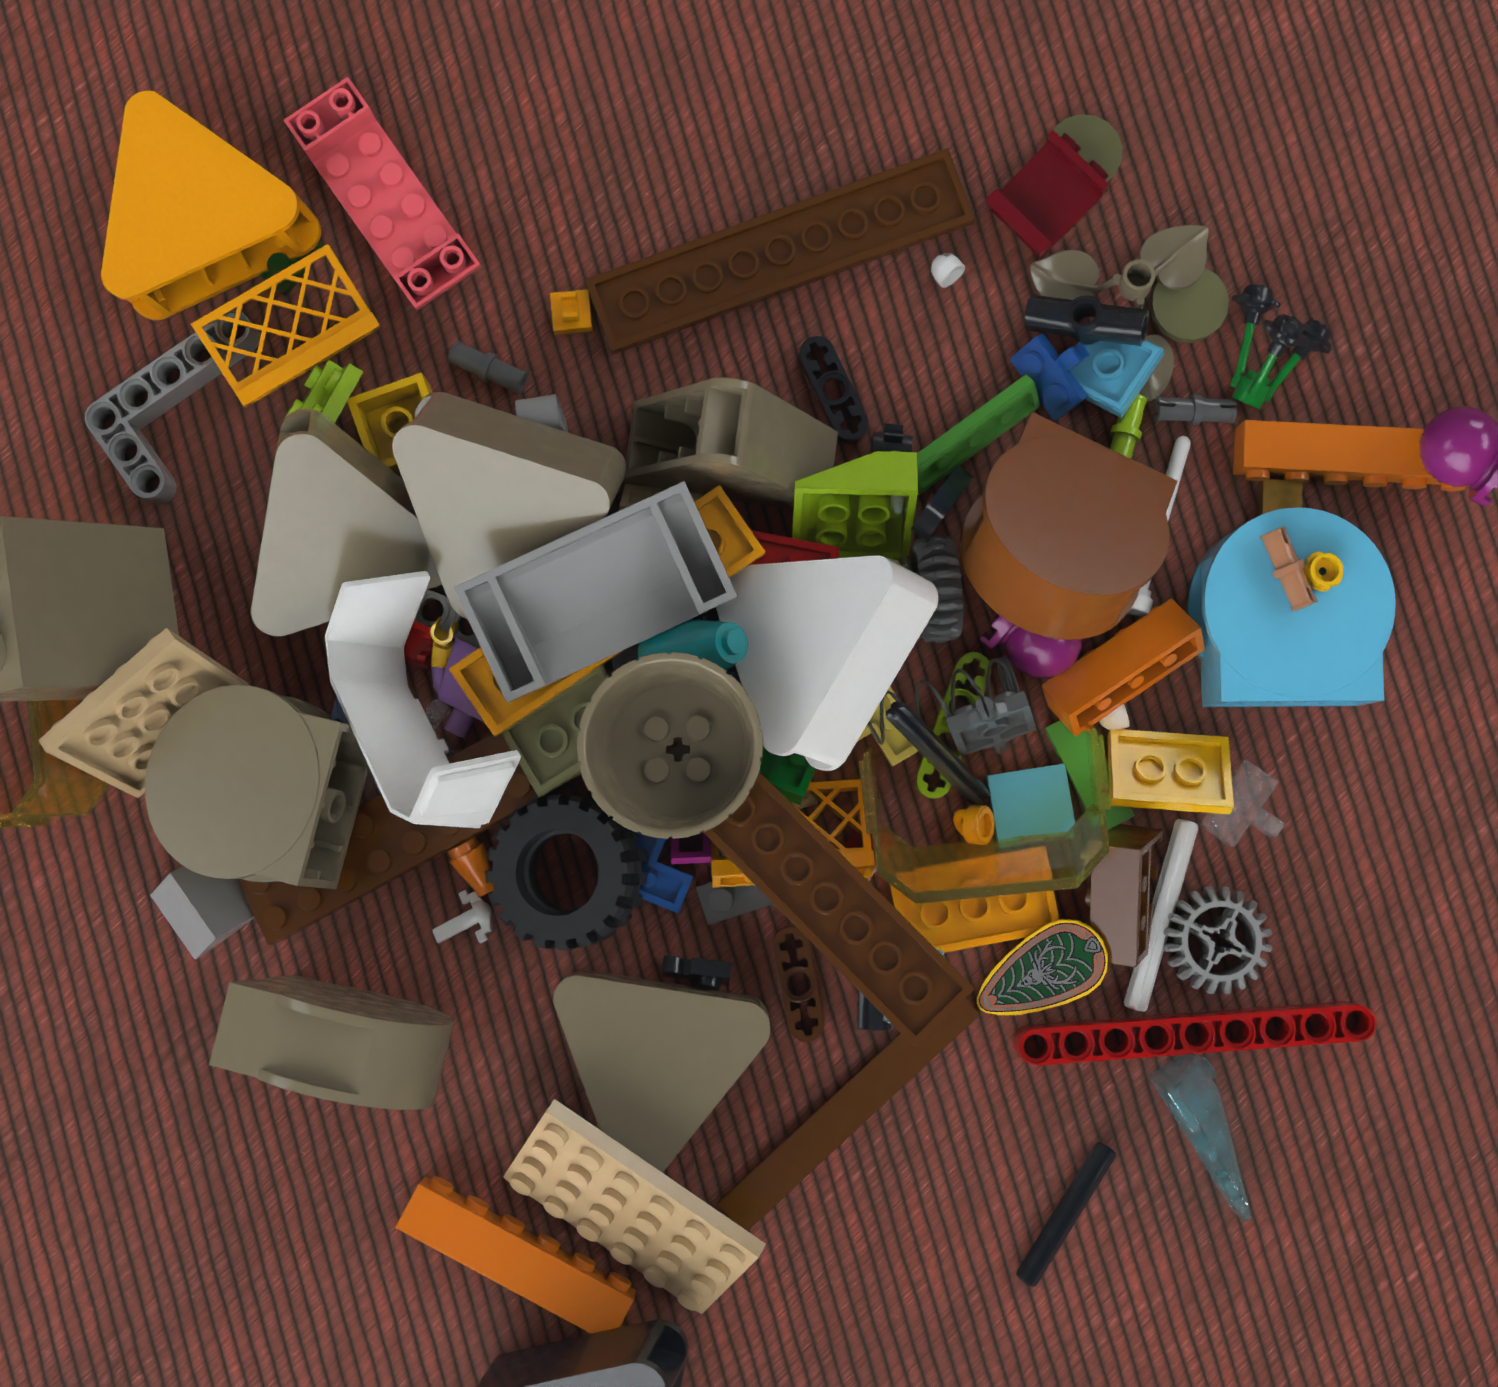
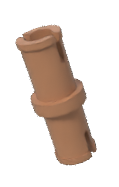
M1283 526L1260 536V539L1263 541L1275 570L1271 571L1274 579L1279 578L1291 605V610L1296 611L1318 600L1314 596L1302 569L1306 566L1303 558L1298 559L1286 532L1287 529Z

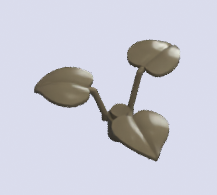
M1183 225L1164 229L1153 234L1143 244L1138 260L1129 262L1124 268L1122 275L1114 274L1112 279L1100 285H1095L1099 278V268L1090 255L1078 250L1057 252L1043 260L1033 262L1030 267L1031 278L1039 296L1070 300L1079 296H1092V293H1101L1114 285H1118L1119 291L1125 299L1135 301V308L1143 309L1144 298L1148 295L1155 277H1158L1159 282L1164 287L1173 290L1188 288L1199 280L1206 265L1209 230L1206 226ZM1157 334L1145 337V340L1163 348L1165 354L1139 392L1140 395L1147 398V401L1156 400L1157 396L1164 392L1170 382L1174 367L1172 348L1164 337Z

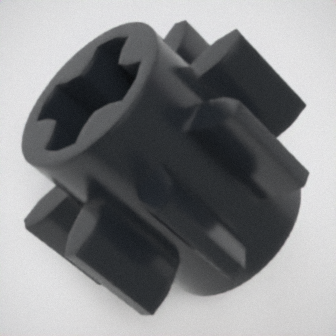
M885 423L883 433L873 432L871 453L876 451L912 452L913 436L903 435L904 425Z

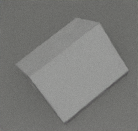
M184 866L169 873L150 895L195 960L255 918L238 879L208 877L195 873Z

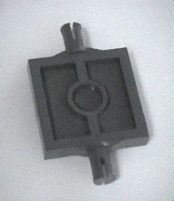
M1014 691L1004 692L993 699L983 696L984 703L979 698L975 705L964 706L953 713L954 716L946 718L950 733L961 757L991 747L997 754H1001V748L1005 753L1009 747L1008 741L1037 730L1024 691L1019 693Z

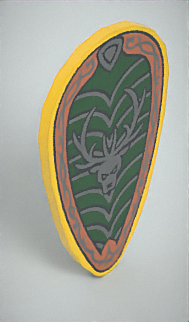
M1059 919L1045 924L1022 940L992 969L977 996L979 1009L985 1013L996 1015H1022L1067 1004L1088 995L1101 984L1107 972L1108 952L1103 939L1092 927L1078 920Z

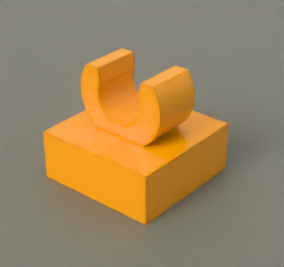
M588 289L550 293L552 323L555 335L593 331Z

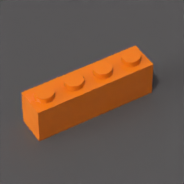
M1172 598L1162 605L1150 609L1147 615L1129 627L1120 629L1113 638L1098 648L1087 651L1080 660L1075 662L1064 673L1051 677L1042 684L1048 707L1076 737L1204 651L1201 627Z

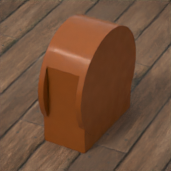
M1032 412L1014 447L1007 450L994 464L986 479L982 496L974 503L964 520L960 534V555L967 577L976 592L995 612L1024 630L1044 637L1064 640L1084 639L1100 635L1112 629L1127 615L1137 599L1140 588L1153 578L1162 565L1168 551L1170 537L1166 512L1178 481Z

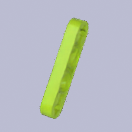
M970 652L958 659L943 698L948 710L949 702L951 701L952 676L957 669L962 670L963 664L969 665L973 660L979 662L978 669L983 671L982 676H976L973 680L984 696L987 668L990 663L986 656L981 653ZM961 672L957 673L955 684L957 681L960 685H964L967 677ZM955 689V697H965L970 702V705H975L976 701L980 698L978 694L975 696L968 690ZM942 705L932 728V731L937 736L942 733H950L946 721L948 716ZM957 748L954 754L961 760L962 757ZM923 756L915 778L916 789L926 798L936 799L943 797L948 793L952 785L939 773V779L944 781L943 787H936L933 792L928 791V783L923 781V776L931 775L935 767L928 763V760Z

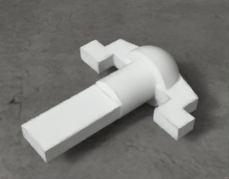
M467 890L458 893L462 904L466 905L470 902L472 909L432 930L437 943H441L479 923L481 929L476 931L475 934L479 943H483L488 940L486 934L493 931L492 909L481 897L477 896L475 891L469 894Z

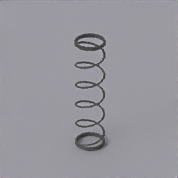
M1002 656L998 657V659H992L988 665L986 675L987 697L991 698L990 672L991 666L995 662H997V670L1003 691L1019 693L1016 676L1008 658ZM957 669L951 681L952 715L935 687L924 679L920 680L916 687L915 709L916 714L920 717L919 692L921 684L925 683L936 695L947 716H954L953 713L956 711L955 679L957 673L960 672L968 678L981 698L982 703L985 701L971 676L967 672ZM887 690L886 694H890L895 701L901 703L894 693ZM884 697L880 702L881 739L871 722L869 721L867 724L875 739L881 745H883L885 740Z

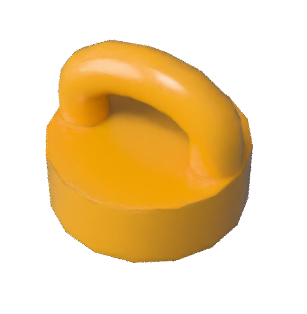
M971 805L967 809H959L954 813L953 822L955 828L964 836L967 843L971 845H986L992 839L995 820L989 807Z

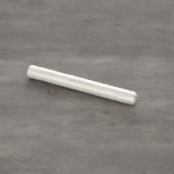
M1177 819L1175 821L1152 901L1154 909L1148 955L1137 967L1133 968L1125 996L1124 1005L1136 1011L1145 1012L1148 1008L1164 952V945L1168 937L1163 932L1165 928L1171 927L1172 921L1168 919V915L1175 913L1176 903L1179 899L1194 846L1198 824L1189 820Z

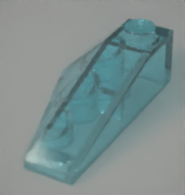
M1195 1054L1180 1055L1148 1077L1234 1214L1243 1221H1247L1252 1217L1220 1091L1212 1080L1217 1077V1074L1205 1056L1199 1058Z

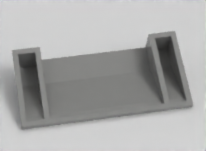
M685 481L453 587L507 703L738 597Z

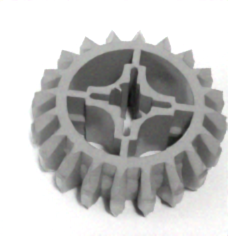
M1205 886L1202 892L1203 899L1197 891H1190L1188 896L1191 905L1183 900H1178L1176 906L1182 912L1179 916L1174 913L1168 915V919L1176 923L1174 929L1165 928L1163 932L1164 935L1173 937V942L1164 945V951L1176 952V955L1167 961L1168 965L1171 967L1182 965L1178 970L1177 977L1185 980L1191 976L1190 987L1199 989L1204 983L1205 992L1209 994H1214L1218 986L1223 994H1230L1232 982L1238 989H1245L1244 975L1252 980H1257L1259 975L1253 967L1255 965L1261 967L1268 965L1265 959L1260 958L1261 951L1271 952L1273 950L1271 945L1262 943V937L1272 935L1271 929L1259 927L1267 919L1266 914L1257 913L1252 915L1257 908V902L1249 900L1243 904L1245 894L1241 891H1235L1230 897L1229 887L1220 886L1216 894L1212 886ZM1210 908H1225L1222 915L1216 916L1215 920L1208 926L1194 921L1201 913ZM1236 916L1242 923L1245 931V946L1238 942L1235 937V929L1238 924L1235 921ZM1202 932L1219 934V937L1224 940L1223 942L1232 948L1215 946V942L1210 940L1211 937ZM1188 934L1193 935L1199 942L1200 949L1197 957L1200 960L1198 964L1194 961L1189 951ZM1227 954L1240 958L1232 967L1224 971L1209 972L1212 965H1217L1220 959Z

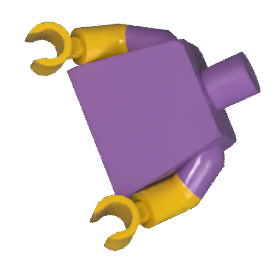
M439 617L430 629V635L434 640L431 656L433 688L438 693V700L454 707L444 729L465 739L474 719L477 718L481 721L483 719L449 668L478 648L456 638L453 644L452 639L459 630L458 622L454 621L450 626L449 632H446L440 626L442 618Z

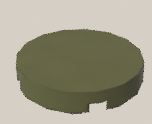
M1078 114L1064 119L1054 127L1053 130L1060 137L1063 133H1066L1079 145L1081 150L1078 154L1088 164L1091 160H1094L1105 170L1109 176L1105 180L1107 183L1113 179L1122 162L1123 147L1118 133L1109 122L1095 115Z
M1205 268L1199 280L1185 289H1169L1164 287L1158 280L1151 293L1149 309L1151 316L1154 317V321L1157 323V328L1163 335L1176 342L1195 343L1211 336L1221 327L1228 314L1229 297L1225 284L1217 274Z

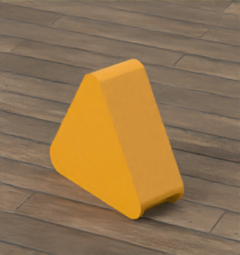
M141 91L127 101L124 109L101 269L102 282L110 293L120 299L129 301L134 309L143 317L150 320H162L260 276L261 273L268 271L267 261L275 253H283L290 260L308 254L316 247L321 237L320 222L287 184L154 91Z

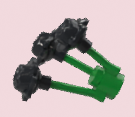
M1250 284L1244 288L1242 294L1233 295L1231 299L1245 311L1243 323L1246 324L1236 372L1230 386L1235 388L1231 396L1232 398L1260 410L1264 401L1270 402L1275 390L1300 359L1304 360L1311 351H1320L1327 354L1331 352L1332 345L1329 340L1332 333L1326 325L1313 318H1310L1305 324H1302L1297 318L1286 314L1279 315L1274 321L1265 320L1263 328L1269 331L1268 334L1272 339L1267 349L1269 355L1259 373L1249 370L1245 377L1244 373L1254 329L1260 323L1261 314L1281 306V303L1273 299V290L1269 287ZM1287 347H1294L1291 351L1293 355L1269 384L1271 379L1267 378L1277 357H1282Z

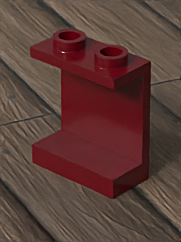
M1054 130L1047 135V143L1002 190L999 191L996 188L985 200L986 207L1040 260L1108 192L1109 184L1105 181L1109 177L1105 170L1094 160H1091L1088 164L1078 154L1081 150L1079 145L1068 134L1063 133L1060 137Z

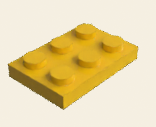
M1126 729L1109 730L1107 745L1110 806L1231 814L1234 808L1229 737Z

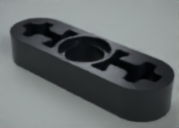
M821 336L810 337L801 345L799 354L800 365L830 427L838 431L837 439L846 444L857 443L866 434L868 417L832 343ZM815 347L818 352L825 350L826 354L823 356V364L827 371L831 367H834L835 371H828L819 379H816L814 375H820L821 369L816 360L808 361L810 349ZM830 380L839 381L844 386V395L838 400L826 398L822 392V387L826 382ZM848 401L852 403V405L846 408L849 418L860 421L856 428L857 433L854 434L849 429L842 431L840 428L844 424V416L841 410H838L835 414L831 411L843 407Z
M958 465L911 527V530L927 541L974 476Z

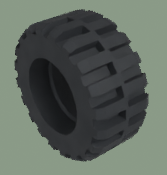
M559 794L527 802V808L516 809L508 816L511 822L508 826H500L494 835L496 839L500 840L498 846L489 847L486 859L493 860L492 870L485 871L486 883L493 882L495 892L488 895L492 906H501L503 912L498 917L505 926L514 925L516 927L514 935L523 941L534 940L536 947L571 950L606 940L616 934L617 928L626 926L633 917L630 913L631 910L639 907L643 899L639 889L640 885L647 884L648 872H642L641 861H646L647 858L645 849H638L636 840L640 838L639 834L614 821L613 816H608L594 799H590L587 796ZM564 833L575 834L583 838L592 848L598 863V881L593 895L585 905L573 910L559 909L544 896L537 879V863L542 849L554 836Z

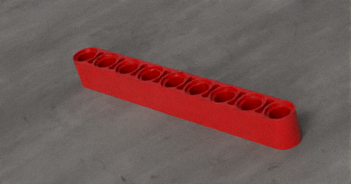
M1338 1001L1031 1024L1022 1026L1016 1031L1013 1037V1047L1018 1056L1031 1065H1053L1360 1042L1369 1039L1374 1034L1377 1020L1371 1009L1364 1005ZM1356 1011L1359 1017L1358 1025L1355 1029L1349 1031L1345 1024L1348 1014ZM1316 1014L1319 1018V1027L1314 1033L1308 1034L1305 1027L1306 1020L1309 1016ZM1272 1017H1277L1280 1029L1276 1035L1268 1037L1265 1031L1266 1023ZM1237 1020L1240 1024V1033L1235 1039L1228 1040L1225 1035V1028L1230 1021ZM1198 1023L1201 1035L1195 1042L1188 1043L1185 1038V1030L1190 1024ZM1156 1025L1161 1030V1039L1156 1045L1148 1046L1145 1042V1033L1150 1027ZM1112 1029H1119L1122 1035L1121 1043L1116 1048L1107 1049L1104 1042L1107 1032ZM1072 1032H1079L1082 1036V1045L1074 1052H1067L1064 1046L1066 1036ZM1031 1035H1040L1043 1041L1041 1050L1037 1054L1027 1055L1024 1050L1026 1039Z

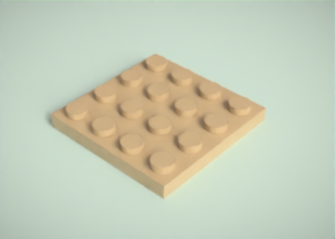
M165 628L160 634L151 638L147 645L127 663L118 667L115 673L101 686L89 693L68 715L57 721L38 741L47 753L139 798L145 793L146 770L153 746L170 718L183 705L206 691L228 685L249 686V684L177 634Z

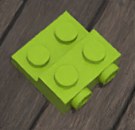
M330 360L322 368L315 365L304 383V386L308 387L309 391L303 402L296 399L286 417L299 409H313L321 412L335 424L363 371L350 363L342 368Z

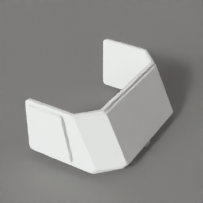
M420 571L342 583L325 633L330 683L389 811L413 824L480 828L481 825L489 823L521 759V755L518 750L449 763L445 755L449 749L444 739H437L419 699H414L407 683L404 645L430 581L428 572Z

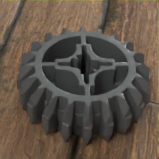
M933 535L927 541L924 538L917 539L911 553L915 570L913 573L932 582L938 592L937 608L921 633V637L925 642L935 641V643L957 639L963 627L964 602L955 543L949 536L939 537V535Z

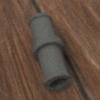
M456 341L448 356L449 364L456 365L477 375L478 380L483 383L491 381L514 391L518 395L522 393L527 384L529 372L522 371L499 360V356L493 352L486 354L463 344L461 341Z
M1191 394L1189 398L1157 396L1156 400H1154L1153 412L1158 411V414H1154L1153 418L1156 422L1186 421L1190 426H1198L1201 422H1227L1232 424L1236 419L1237 408H1231V406H1236L1237 403L1234 398H1202L1200 394Z

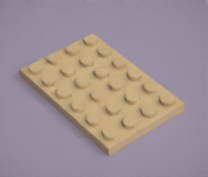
M556 1099L548 1107L503 1176L504 1179L510 1182L511 1187L516 1192L526 1196L529 1195L541 1203L546 1212L551 1216L564 1219L573 1225L583 1238L593 1242L596 1241L609 1250L615 1260L622 1264L631 1265L644 1274V1278L655 1287L664 1288L676 1296L678 1302L683 1307L697 1311L700 1314H703L759 1258L766 1243Z

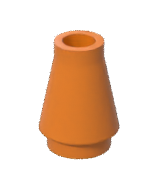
M476 836L447 851L451 857L449 863L474 889L478 897L494 890L493 882L486 883L485 871L492 870L490 861L486 859L487 851L484 842L479 843Z

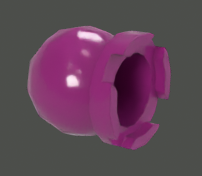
M1470 406L1452 407L1437 414L1425 426L1419 441L1420 459L1426 471L1438 482L1453 487L1469 485L1468 498L1482 507L1491 503V498L1487 495L1494 487L1498 489V423L1485 411Z
M999 614L991 622V626L996 629L993 634L990 635L985 631L979 638L990 649H993L997 643L1000 645L1004 644L1007 658L1016 669L1035 678H1051L1064 673L1075 664L1082 650L1083 639L1064 640L1037 635L1012 624Z

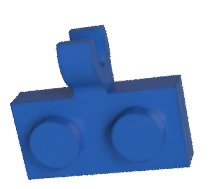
M1042 333L1033 338L1010 358V361L1022 377L1027 374L1035 382L1040 403L1054 422L1061 419L1088 397L1071 373L1072 369L1090 356L1081 342L1074 348H1068L1059 356Z

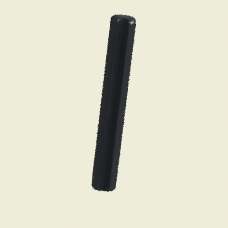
M893 702L891 708L886 711V717L892 725L970 804H985V799L990 796L989 789L906 703Z
M1097 1142L1018 1268L1016 1275L1028 1286H1037L1116 1158V1152L1106 1144Z

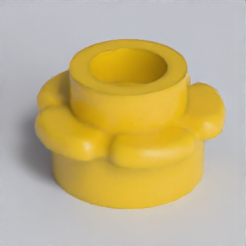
M1318 551L1312 553L1307 558V565L1303 567V571L1314 590L1320 592L1328 591L1331 586H1337L1343 578V564L1336 555ZM1320 568H1324L1326 570L1325 575H1321L1319 573Z

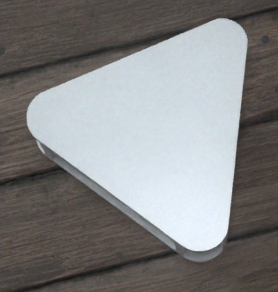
M880 555L748 565L730 578L738 597L716 607L720 621L733 622L739 625L746 635L748 642L747 653L744 659L735 666L742 687L757 710L761 724L760 729H762L763 746L770 753L779 756H788L793 753L805 756L808 763L816 769L822 771L835 770L846 761L938 605L937 589L929 580Z

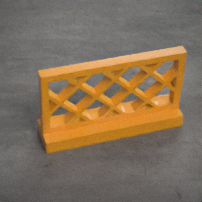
M328 244L191 323L196 334L245 408L380 328L378 321L368 309ZM325 256L335 270L331 286L308 280L311 264ZM305 268L303 278L293 276ZM338 277L346 290L336 287ZM284 280L302 284L297 306L274 300L277 284ZM307 285L330 291L325 313L302 307ZM271 288L269 298L258 296ZM334 292L350 296L359 311L348 318L330 315ZM251 299L268 304L263 326L240 320L243 304ZM273 305L296 311L291 333L268 327ZM237 308L235 319L224 316ZM301 312L324 318L319 335L314 338L296 335ZM328 319L339 322L326 330ZM216 320L233 323L229 346L211 342L203 328ZM238 325L262 331L257 353L234 348ZM267 332L290 338L287 354L278 359L262 355ZM294 340L305 342L304 344L292 350ZM216 348L227 351L225 362ZM232 352L256 358L253 373L237 382L229 370ZM260 360L272 362L258 370Z
M865 780L810 782L806 794H812L821 804L809 817L798 808L796 809L865 878H872L875 861L874 852L871 848ZM839 792H857L858 804L849 814L832 802ZM822 793H830V794L826 797V796H824ZM826 807L843 820L831 835L813 822ZM858 812L860 824L853 819ZM849 825L861 835L862 847L845 848L835 838ZM711 841L712 888L755 885L727 856L719 857L718 847Z

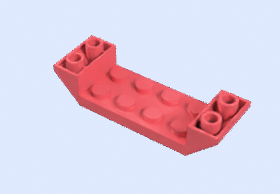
M346 77L283 120L416 311L481 267L459 233L456 234L377 122L370 107L349 77Z

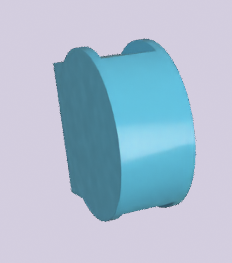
M1284 508L1262 514L1248 521L1220 539L1208 550L1194 571L1186 598V613L1201 627L1205 650L1198 654L1201 660L1202 707L1361 706L1384 701L1383 650L1390 638L1394 624L1396 607L1395 589L1392 576L1382 554L1366 534L1347 520L1329 512L1312 508ZM1283 526L1287 529L1286 532L1298 559L1303 558L1305 565H1307V558L1312 553L1318 551L1333 553L1343 564V578L1337 586H1331L1330 590L1324 592L1314 590L1312 584L1309 583L1318 601L1296 611L1291 610V605L1279 578L1274 579L1271 571L1275 570L1263 541L1260 539V536ZM1320 568L1319 573L1321 575H1325L1326 570L1324 568Z

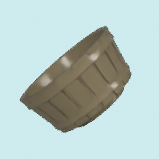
M667 652L655 653L639 658L640 660H633L624 664L611 673L612 676L610 678L607 677L598 686L591 696V702L587 703L582 714L579 726L581 730L578 733L577 740L578 761L581 762L579 767L588 791L592 792L591 796L598 806L608 816H613L614 821L636 833L639 831L642 835L669 839V837H673V839L700 834L702 831H707L719 825L742 805L749 795L751 788H753L758 777L763 752L762 729H760L761 724L758 713L742 685L731 674H726V670L704 658L701 660L695 655L671 652V654H667ZM678 737L682 738L684 745H690V753L683 754L682 761L680 762L674 761V756L666 752L667 746L673 745L674 738Z

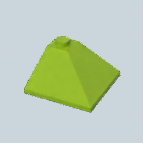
M876 451L795 481L792 538L840 547L838 558L880 555L887 559L899 560V563H902L901 557L909 556L912 537L911 527L914 523L918 495L917 452Z

